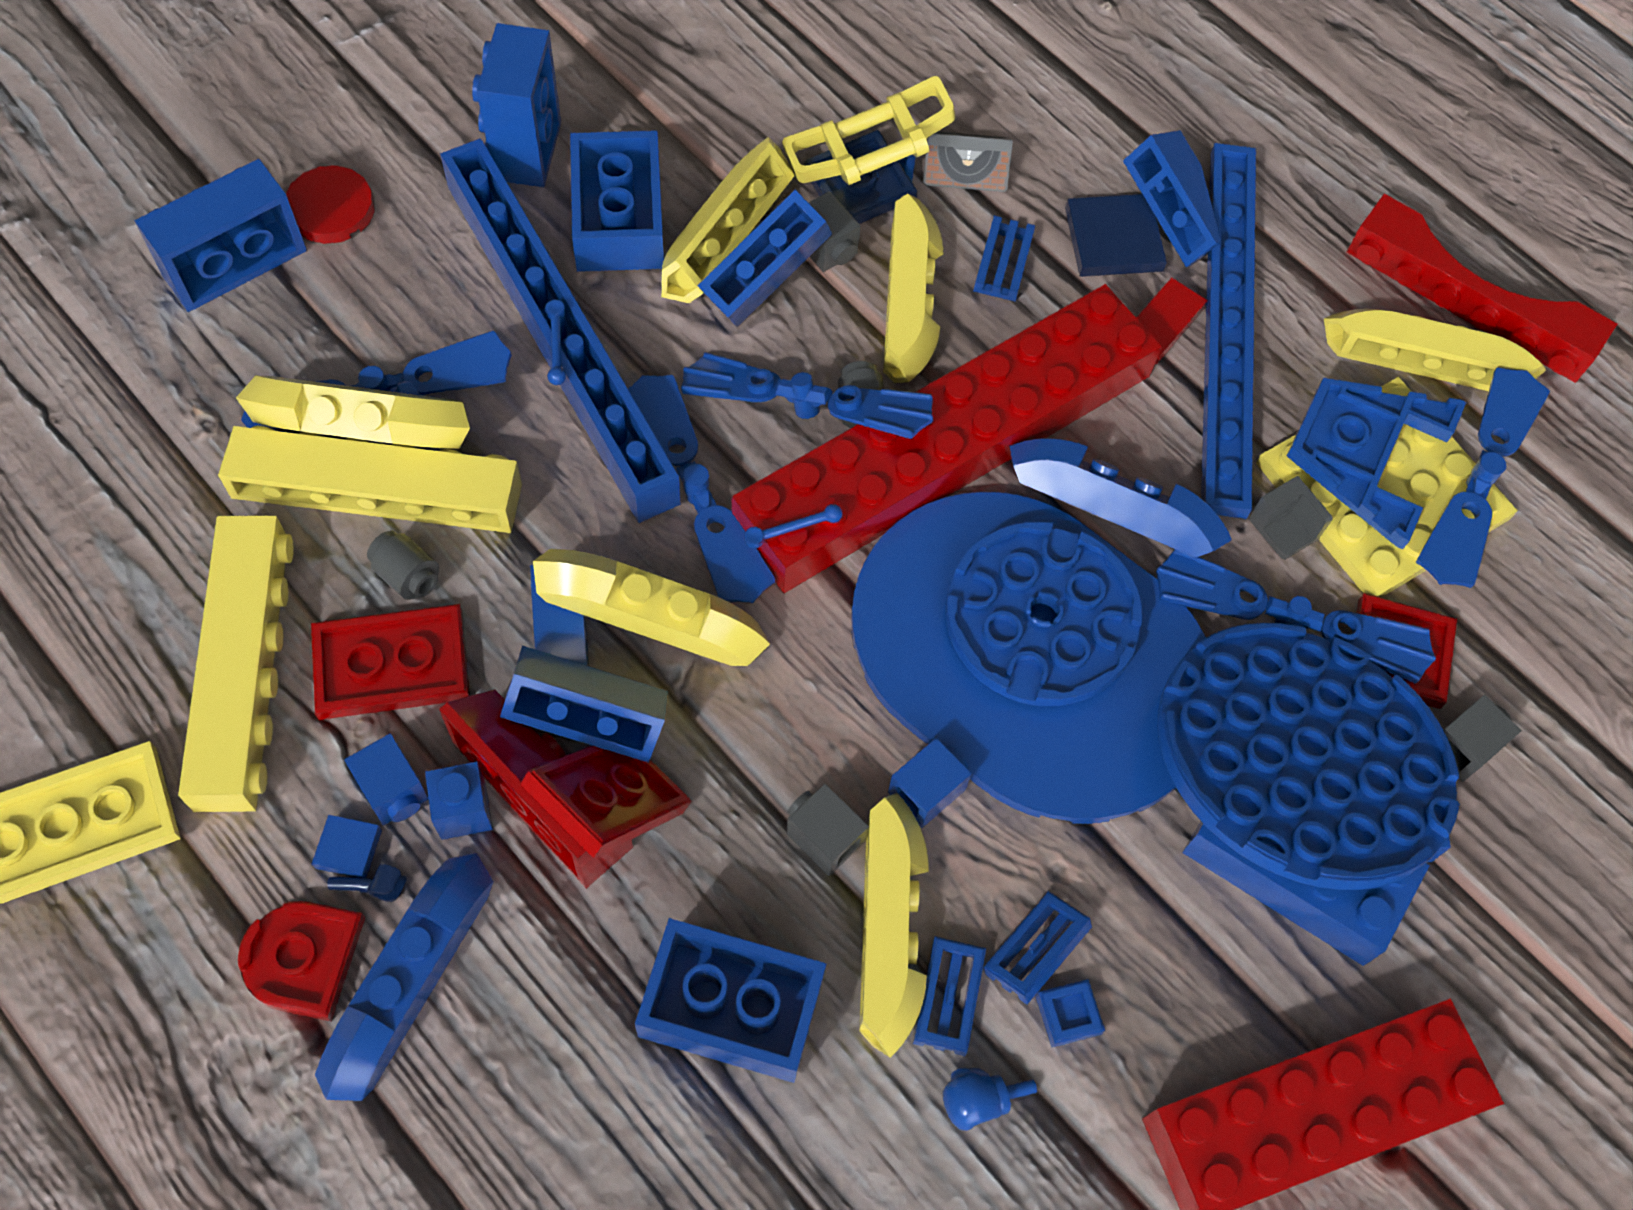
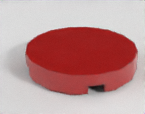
M337 165L319 166L306 171L290 184L286 192L301 236L313 242L329 244L346 241L351 238L350 234L356 232L359 228L362 232L369 225L375 212L374 197L367 181L363 176L346 167Z

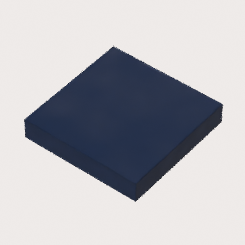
M879 130L844 144L847 152L853 159L888 146ZM828 150L804 160L803 165L833 160V157ZM899 161L860 176L861 181L848 185L841 175L811 182L819 196L830 191L859 224L893 210L895 202L907 193L917 198V189Z
M1143 194L1067 199L1065 211L1080 277L1164 271L1167 261L1156 216Z

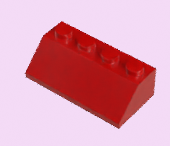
M496 689L445 703L439 708V711L454 746L470 763L478 762L484 779L586 889L633 848L631 839L592 858L520 785L529 770L565 756V753L556 740L547 732L540 737L530 726L500 718L505 699Z

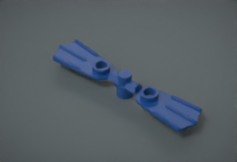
M490 331L416 357L406 365L403 373L385 375L379 367L367 366L359 373V382L352 385V387L388 391L401 382L410 381L414 384L419 394L425 395L506 382L507 368L512 353L501 342L496 332ZM427 372L433 373L428 381H418L422 374ZM335 379L316 381L346 386L343 382ZM244 411L241 421L247 428L258 425L266 426L254 423ZM266 426V427L272 428V429H274L275 431H279V432H288V433H296V432H299V431H295V430H288V429H282V428H276V427Z
M706 352L694 364L683 368L682 394L748 402H766L776 396H782L794 404L796 415L802 419L815 417L820 412V405H826L827 403L830 414L835 418L912 439L920 430L933 422V397L931 394L889 389H864L853 385L842 386L833 393V390L827 387L813 385L812 376L806 372L795 374L791 381L781 380L776 373L767 369H759L740 361Z
M1499 367L1495 369L1478 431L1479 442L1486 451L1482 450L1478 462L1472 468L1471 475L1466 480V492H1460L1450 500L1416 560V564L1426 569L1438 581L1439 585H1460L1472 588L1475 585L1492 519V509L1486 498L1491 486L1506 470V461L1503 457L1510 456L1519 449L1550 393L1548 388L1539 383L1526 370H1509ZM1492 435L1500 437L1504 444L1495 442ZM1462 509L1471 511L1474 519L1466 517L1462 513Z
M642 375L628 390L671 464L679 466L676 470L683 482L686 498L689 503L694 505L698 513L694 521V530L717 596L730 603H754L767 588L775 583V577L758 550L749 548L745 544V530L732 511L716 504L709 490V472L707 468L701 464H696L695 461L691 462L698 453V441L675 377L673 375ZM673 445H682L685 447V450L681 453H673L669 448ZM712 523H720L725 528L721 532L714 533L709 531L707 527Z
M1176 549L1156 570L1160 599L1162 601L1244 620L1258 618L1265 611L1266 615L1275 618V623L1321 632L1323 638L1330 641L1333 637L1344 640L1372 655L1369 660L1384 671L1394 675L1397 674L1401 678L1413 683H1418L1425 670L1436 660L1431 646L1430 630L1427 628L1345 610L1333 611L1325 617L1324 613L1312 610L1311 602L1303 596H1296L1290 602L1269 596L1268 600L1265 590L1257 582L1201 557L1195 558ZM1239 593H1250L1254 598V602L1244 601ZM1344 623L1348 625L1352 630V634L1342 633L1338 628V624Z

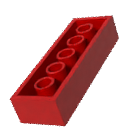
M1450 998L1160 1107L1142 1118V1121L1180 1210H1235L1503 1105L1504 1102Z

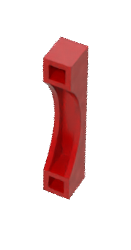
M1385 193L1359 227L1346 252L1364 264L1394 279L1401 285L1431 300L1438 306L1473 324L1478 329L1519 345L1539 360L1541 364L1574 383L1580 379L1595 361L1618 324L1578 301H1550L1530 298L1507 291L1482 279L1460 264L1444 249L1431 232L1421 213Z

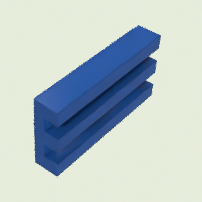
M994 215L973 291L1016 302L1036 225L1027 223L1026 229L1018 227L1019 221L1010 220L1008 225L1001 223L1002 217ZM1001 235L1006 238L994 282L991 285L985 283L997 237ZM1014 239L1022 240V245L1010 289L1003 288L1001 286Z
M1048 891L983 967L986 976L993 981L997 979L1005 990L1010 993L1012 991L1015 992L1019 1000L1028 1005L1092 928L1091 919ZM1055 910L1059 912V915L1047 929L1029 946V950L1010 972L1005 970ZM1072 921V924L1066 929V931L1050 948V950L1045 954V956L1040 960V962L1034 967V969L1029 973V975L1024 979V981H1021L1025 977V975L1030 971V969L1036 964V962L1041 958V956L1046 952V950L1057 939V937L1068 926V924Z
M934 937L926 973L925 996L917 1019L913 1044L919 1046L925 1044L933 1046L936 1050L944 1051L946 1049L954 1051L957 1055L966 1056L986 948ZM946 951L952 954L937 1033L935 1034L927 1031L942 953ZM967 956L972 958L958 1037L952 1038L948 1037L962 957Z

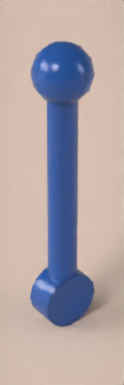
M551 300L546 304L547 316L551 319L552 368L549 370L547 378L552 385L558 386L563 384L566 379V373L561 368L560 319L565 315V307L562 301Z
M830 504L826 506L823 512L761 530L758 527H750L744 534L745 544L749 548L756 549L763 545L765 539L824 521L837 523L842 518L843 511L839 505Z

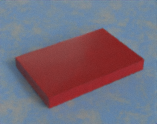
M460 604L311 623L315 715L318 720L441 704L470 696L463 611Z
M589 746L529 770L520 783L592 858L683 814L692 802L651 760L648 763L596 746Z

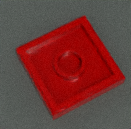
M1364 593L1358 600L1356 613L1430 630V641L1436 660L1425 670L1418 683H1413L1406 679L1403 680L1421 697L1427 706L1441 709L1447 703L1457 618ZM1385 671V672L1388 673L1391 677H1394V676H1395L1394 674Z

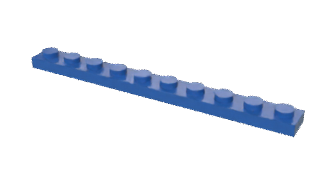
M1214 143L1210 154L1209 197L1221 242L1208 252L1206 300L1208 301L1206 303L1201 499L1219 516L1247 519L1252 511L1256 148Z

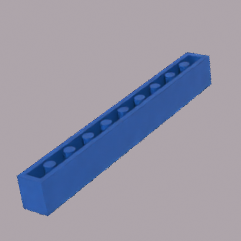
M480 138L440 153L448 189L550 368H552L551 319L547 316L546 304L551 300L563 302L565 315L560 319L561 368L566 373V379L560 386L638 524L681 505L679 475L482 139Z

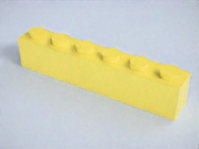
M260 425L253 426L252 428L233 426L218 474L231 499L512 533L522 487L517 461L509 460L501 455L490 454L482 457L462 454L453 449L434 451L417 449L410 445L369 443L366 440L346 438L345 440L328 438L310 432H300L298 434L279 432Z
M217 516L178 792V796L193 812L256 811L258 794H264L266 790L267 769L265 763H262L264 745H270L273 735L272 718L268 714L269 698H275L278 691V675L276 669L273 668L275 652H280L283 646L282 624L278 622L280 607H286L288 602V583L284 577L285 563H291L293 559L292 536L285 533L277 516Z

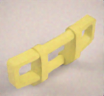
M933 76L900 93L898 92L887 97V102L837 123L830 120L820 126L785 137L782 140L784 151L798 182L808 183L841 175L842 179L848 185L861 181L860 176L910 155L919 157L929 153L926 138L955 120L953 102L941 79ZM930 96L937 97L943 109L916 125L908 107ZM893 118L903 140L853 159L847 152L842 139ZM826 142L833 157V160L805 166L799 163L795 153Z

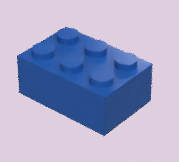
M496 23L492 40L485 41L482 74L475 75L472 86L473 101L479 102L480 106L479 131L485 133V146L506 182L545 187L562 123L550 32L544 29Z
M658 130L570 133L572 241L577 272L662 269L664 247Z
M260 159L237 168L231 173L134 220L161 275L188 313L307 251L286 193Z
M669 918L635 1021L637 1035L642 1039L795 1083L827 963Z

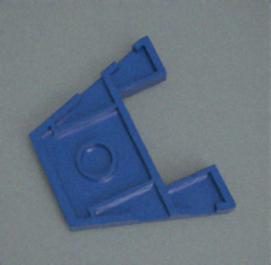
M1323 378L1286 456L1392 544L1400 549H1404L1412 537L1423 507L1378 488V482L1403 424L1447 443L1455 432L1466 402L1455 398H1449L1446 403L1427 400L1426 394L1409 392L1407 396L1382 393V387Z

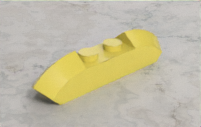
M769 137L758 144L737 163L675 239L662 264L661 297L690 303L702 295L704 292L697 285L750 234L795 175L791 165L780 147Z
M908 193L895 202L891 229L883 372L894 383L910 382L923 370L935 351L940 334V326L932 319L934 294H926V284L933 285L935 259L943 255L942 237L930 211L918 198Z
M1354 309L1324 318L1327 344L1337 356L1485 391H1489L1493 373L1497 367L1509 370H1526L1535 379L1546 371L1539 360L1519 345L1497 335L1472 330L1465 326H1455L1425 319L1421 316H1412L1380 309Z
M255 375L236 397L254 423L302 432L410 446L460 449L470 429L463 402L453 399Z
M549 549L533 561L536 593L545 602L730 666L750 665L770 645L758 622L734 604L709 593L619 561L591 553L564 549Z
M898 793L887 796L870 810L867 821L869 830L865 848L859 1032L874 1048L889 1058L905 1042L918 1019L925 996L927 975L908 968V964H917L918 932H909V912H918L919 881L910 880V876L929 872L928 854L920 826L911 809Z

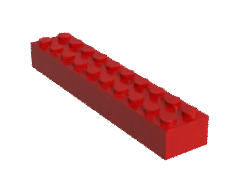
M1104 284L916 391V393L932 395L933 422L920 430L912 439L858 424L733 495L732 513L746 531L750 527H758L764 530L820 513L830 504L839 505L842 509V518L837 523L820 522L765 539L763 545L756 548L774 575L775 583L785 594L881 537L896 522L912 511L933 501L950 496L1012 459L1011 445L1028 440L1046 439L1147 379L1152 373L1162 346L1114 292Z

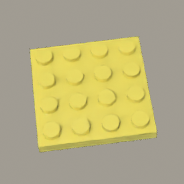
M1399 377L1381 386L1382 393L1407 396L1409 392H1412ZM1403 424L1377 485L1378 488L1423 507L1410 541L1404 549H1400L1286 456L1296 435L1259 456L1256 462L1257 466L1276 488L1296 476H1299L1333 518L1319 541L1363 594L1380 598L1426 571L1421 565L1416 564V560L1450 500L1456 494L1466 492V480L1471 475L1472 468L1476 465L1452 436L1446 443ZM1494 484L1491 486L1486 498L1492 509V519L1488 533L1509 521L1518 511ZM1462 509V513L1466 517L1474 519L1471 511Z

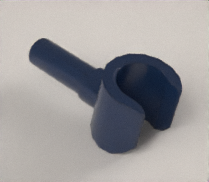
M380 864L373 879L364 877H329L327 887L329 890L369 893L382 901L393 902L399 897L407 877L401 875L400 870L395 867Z

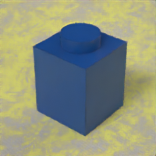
M391 733L344 759L383 826L391 821L400 822L408 819L420 809V804L428 800L419 779Z
M936 737L892 775L888 793L890 795L898 793L911 809L919 826L923 828L966 790L972 773L968 770L969 765L963 755L952 746L946 748Z
M478 762L425 771L431 821L441 840L493 830L486 782Z

